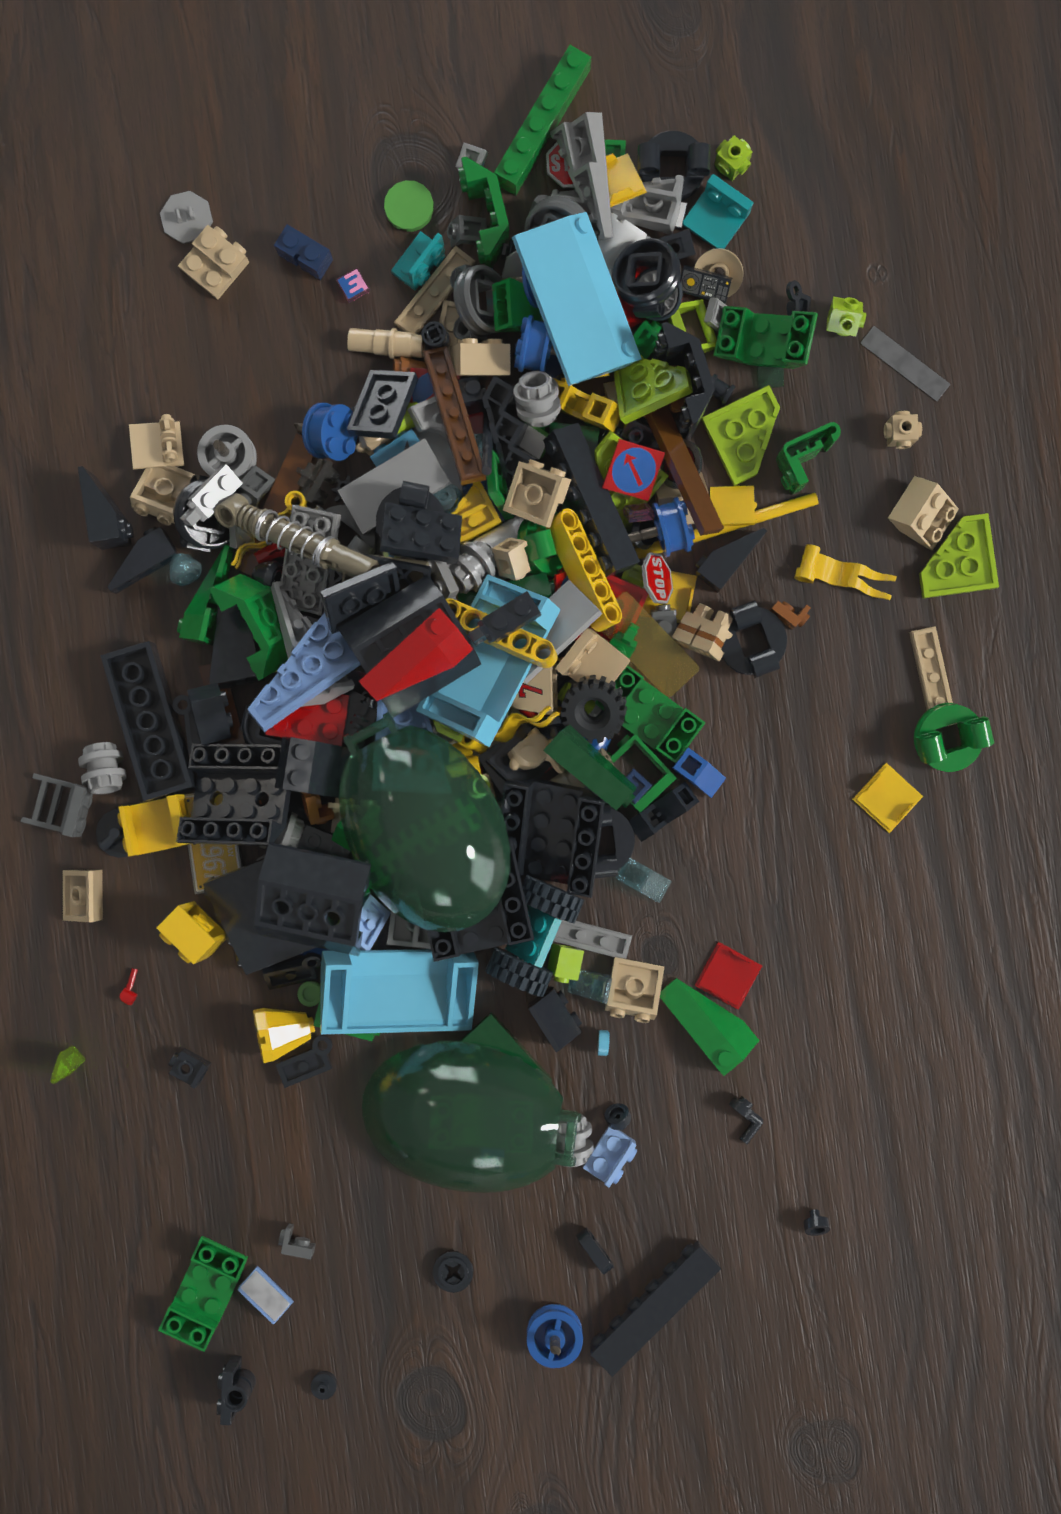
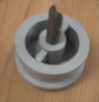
M219 425L211 428L202 436L198 445L197 455L199 463L209 476L222 464H227L241 481L256 466L257 453L254 444L241 429L235 426Z

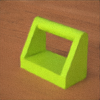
M703 300L681 303L675 314L667 319L668 323L686 332L680 314L696 309L707 343L701 344L703 352L714 350L717 339L713 328L704 322L707 310Z

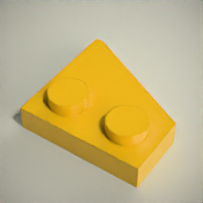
M481 481L473 483L466 496L459 502L458 507L451 513L462 515L460 545L502 523Z

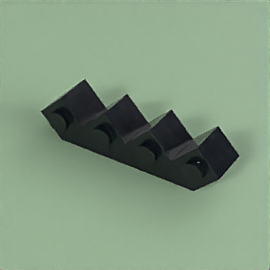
M494 376L482 400L490 422L489 427L499 456L503 479L505 478L509 493L519 461L529 463L530 459L540 462L541 459L520 448L521 441L529 425L516 415L510 413L516 403L514 398L515 386L500 377Z

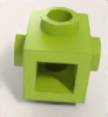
M735 135L729 141L724 140L715 151L717 156L714 165L720 173L727 176L731 181L738 174L743 175L751 165L752 151L749 144L743 139L739 140Z
M833 296L827 317V331L835 332L840 336H856L858 328H863L866 319V313L863 312V302H859L851 297L844 299Z

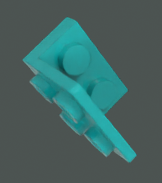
M712 174L707 181L705 191L683 220L682 225L715 249H725L750 214L754 202Z
M420 231L392 268L391 273L415 291L419 286L423 287L430 278L429 273L433 267H438L445 258L442 235L437 233L432 240Z

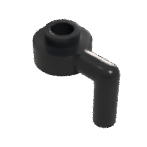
M741 1095L737 1099L734 1096L729 1105L751 1122L739 1138L745 1144H748L763 1125V1119L751 1110L753 1104Z

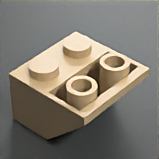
M465 338L457 340L456 345L450 346L456 376L510 375V344H502V339H487L482 341V343H478V339Z
M914 476L888 519L899 531L927 549L933 550L950 522L954 519L959 508L938 483Z

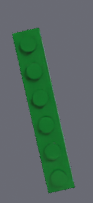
M572 45L568 46L494 172L497 175L501 188L515 196L518 194L551 138L550 131L558 126L590 72L591 56Z

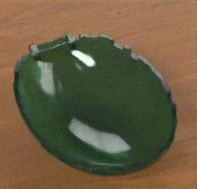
M389 712L383 714L382 719L352 735L348 733L343 736L351 756L345 760L340 778L339 808L341 823L353 859L371 864L369 886L376 896L396 915L426 930L438 932L459 931L483 920L499 903L507 886L511 850L507 836V827L501 809L478 770L474 768L461 751L433 732L412 725L399 729ZM387 727L391 731L390 734L361 750L356 745Z
M436 1041V1043L418 1044L402 1052L399 1051L385 1060L372 1074L365 1088L362 1100V1116L367 1134L375 1148L388 1162L406 1175L421 1182L447 1190L475 1193L503 1192L521 1188L542 1179L552 1172L556 1165L575 1166L577 1124L581 1121V1114L562 1110L563 1096L552 1084V1080L538 1068L534 1069L523 1062L522 1058L502 1053L500 1049L462 1041ZM560 1121L567 1122L564 1154L557 1153Z

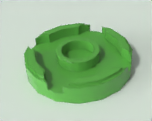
M405 180L396 183L389 189L385 197L384 209L388 221L395 228L414 232L422 229L430 222L434 203L430 191L423 184Z

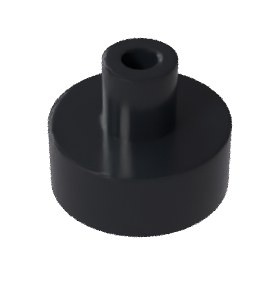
M559 714L549 725L542 727L541 731L550 733V737L553 739L561 730L566 728L563 725L564 717H561V714ZM550 715L543 717L540 723L545 721Z
M613 1104L605 1111V1120L613 1130H624L631 1122V1114L628 1107L624 1104Z
M817 1209L809 1211L810 1218L803 1222L805 1234L818 1236L828 1233L830 1231L829 1219L820 1216V1212Z
M329 1371L318 1372L311 1383L312 1394L321 1400L331 1398L337 1388V1379Z

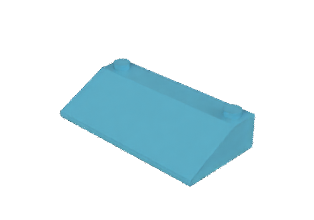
M587 212L567 216L512 237L568 386L623 369L641 360Z
M488 574L471 604V607L490 614L528 591L542 615L521 629L546 639L561 610L545 596ZM480 619L471 620L469 628L477 627ZM519 639L515 643V648L525 647L527 640ZM472 642L481 665L422 700L416 711L474 741L490 747L532 663L484 642L477 646Z
M431 949L360 950L359 956L336 951H322L320 974L321 1035L472 1030L479 966L475 953H465L459 957L434 962Z

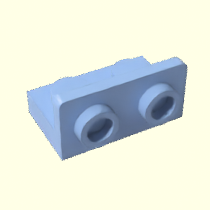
M371 894L363 897L359 931L363 932L361 950L371 949L391 914Z
M608 1126L596 1144L593 1153L587 1158L583 1169L602 1180L608 1188L612 1183L617 1184L624 1172L621 1170L626 1161L630 1163L637 1153L635 1140L622 1131L613 1130Z

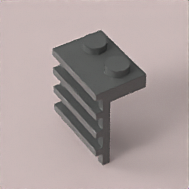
M34 773L32 778L42 781L32 819L22 817L21 822L62 832V835L81 837L93 799V794L88 791V787ZM49 783L56 784L47 822H41L39 820ZM64 786L69 787L71 790L61 826L54 825Z

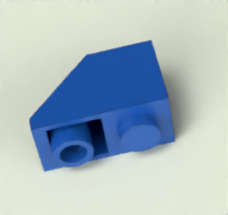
M687 748L677 763H674L671 767L673 771L710 798L713 797L726 779L716 768L690 748Z

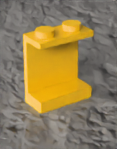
M176 794L159 800L119 807L118 823L123 828L124 838L122 843L124 850L128 853V857L189 845L188 843L176 842L180 817H189L184 794Z

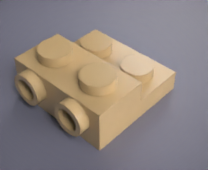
M207 225L193 241L192 245L194 247L178 267L218 300L249 264V261L245 255L247 251L235 241L232 245L226 240L228 236L218 226H215L213 229Z
M531 459L529 463L519 461L503 511L550 528L558 503L563 504L571 479L565 477V471L551 467L550 471L544 470L543 463Z
M178 467L147 468L144 470L130 496L131 506L137 514L141 516L151 514L156 516L160 523L169 526L171 523H174L173 508L176 498L181 490L190 483L192 476L195 474Z
M615 957L605 1011H610V1016L615 1018H624L625 1014L635 1016L634 1020L641 1023H649L650 1019L654 1020L658 1011L664 966Z

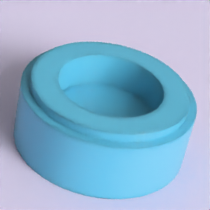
M599 1030L597 1055L607 1056L609 1051V1032L607 1030Z

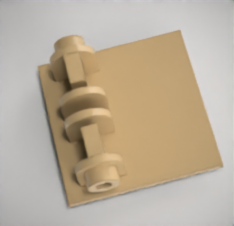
M164 414L161 416L159 423L129 424L133 469L184 466L180 421L174 422L171 415Z

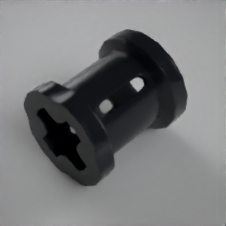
M714 373L712 380L715 391L712 396L719 399L724 406L736 386L733 384L731 386L718 379V375Z

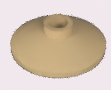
M716 248L705 252L697 260L694 267L716 273V268H722L724 270L723 275L733 278L728 297L739 289L743 281L744 273L741 261L734 253L726 249Z

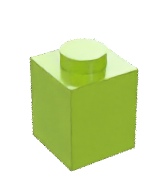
M552 943L547 969L553 972L554 981L569 983V979L578 981L584 954L583 950Z

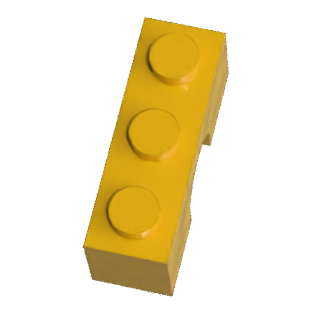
M553 378L558 384L561 413L604 430L615 432L620 421L617 403L594 393L588 395L572 385L568 386L567 383Z

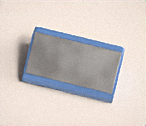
M258 1266L238 1287V1291L272 1324H275L294 1302Z

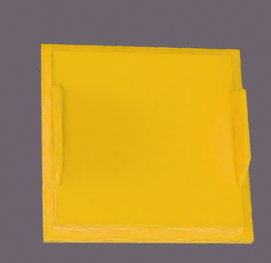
M613 153L606 156L610 207L647 193L628 153L617 158Z
M671 571L673 591L667 604H670L671 608L676 609V621L680 623L685 613L691 610L697 576ZM648 594L639 616L651 618L650 610H656L655 605L661 604L654 603Z
M885 763L852 800L890 833L923 796L891 766Z

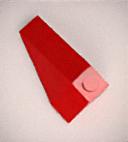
M438 608L368 672L359 683L376 701H379L453 668L473 648L455 624Z

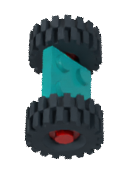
M526 875L522 886L534 940L513 945L507 944L505 950L495 947L485 972L512 987L543 997L553 975L552 971L543 967L544 961L562 920L575 924L584 899Z

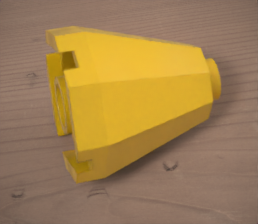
M268 1008L253 1010L263 1063L275 1061L310 1040L311 1033L315 1032L313 1018H308L306 1012Z

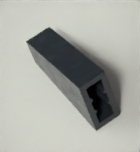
M237 604L222 612L218 606L210 684L217 683L219 689L222 690L264 681L265 678L258 680L247 660V657L259 651V645L254 640L249 626L241 616Z

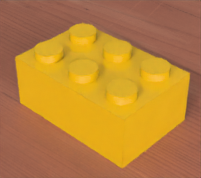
M195 901L178 905L157 927L161 932L159 934L161 939L168 945L173 944L179 950L178 955L186 963L192 962L196 964L209 958L226 940V932Z

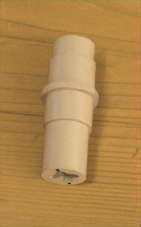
M392 328L391 330L349 329L347 342L349 351L374 353V355L389 356L390 359L400 356L423 358L425 342L422 339V335L397 331V328Z

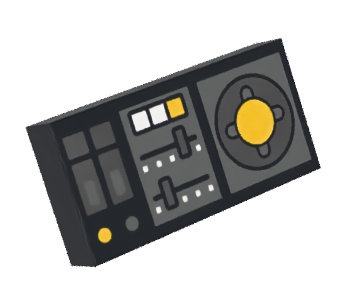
M684 265L680 283L682 293L708 300L710 298H718L726 304L733 278Z

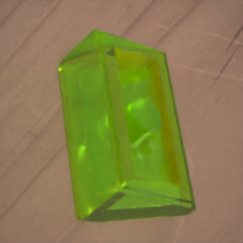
M75 1046L59 1053L50 1080L52 1084L65 1079L85 1062V1057Z

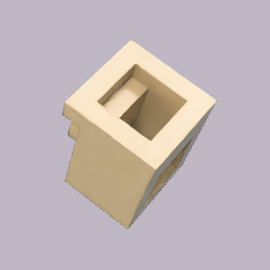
M510 537L492 548L499 576L510 578L511 580H519L531 571L528 555L524 547L528 546L527 541Z

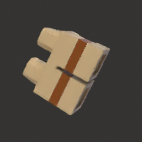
M699 603L693 614L690 612L685 613L672 638L682 647L720 662L724 654L721 648L725 640L730 639L733 635L728 631L733 618L719 610L714 620L710 621L714 611L710 607Z

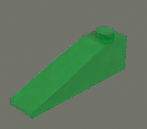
M230 545L223 547L186 609L184 617L180 618L177 632L180 633L179 638L196 643L214 645L218 605L215 603L209 589L228 580L235 550Z
M675 978L661 990L660 998L723 1076L741 1063L760 1041L742 1019L681 980Z

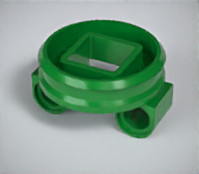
M524 519L518 529L517 539L527 541L528 546L524 547L528 555L530 572L533 575L546 572L548 580L554 579L555 574H558L556 570L563 568V565L556 552L551 530H546L545 526Z
M942 703L927 710L919 719L914 732V745L920 761L944 772H955L968 767L979 756L982 748L994 744L989 718L985 716L978 717L969 708L955 703ZM957 723L962 745L945 750L942 735L936 729Z

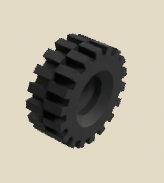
M590 675L588 680L584 676L579 679L578 683L576 681L572 683L570 689L565 694L561 706V717H564V727L571 725L583 737L588 738L587 741L591 744L593 739H597L598 743H603L605 737L608 740L613 738L614 733L617 734L621 729V725L623 726L627 711L626 697H622L623 690L621 687L616 689V682L613 680L610 683L605 682L607 677L601 676L600 680L596 679V675ZM589 700L601 702L604 706L603 714L598 717L588 715L584 708L586 702Z

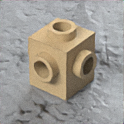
M909 411L895 412V415H892L884 424V437L887 438V447L896 446V449L911 448L922 435V423L918 422V414H910Z

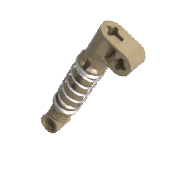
M232 494L215 507V517L224 527L230 528L235 525L252 533L253 537L257 540L266 541L267 544H277L279 550L283 548L288 549L290 555L297 553L302 560L308 558L317 567L323 569L330 568L342 573V582L379 567L377 560L341 545L332 536L325 538L322 532L317 531L314 533L311 527H302L298 521L290 522L287 516L279 517L276 511L266 508L262 510L249 505L247 499L241 494Z

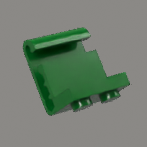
M830 422L787 442L777 455L776 462L783 475L781 476V482L786 490H790L792 495L800 492L809 482L801 463L816 457L822 448L827 452L839 438L841 429L837 423ZM823 437L827 438L824 444H822L821 440L818 439Z

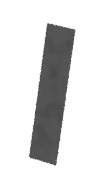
M875 326L872 327L862 340L861 344L934 400L938 401L950 386L949 382Z

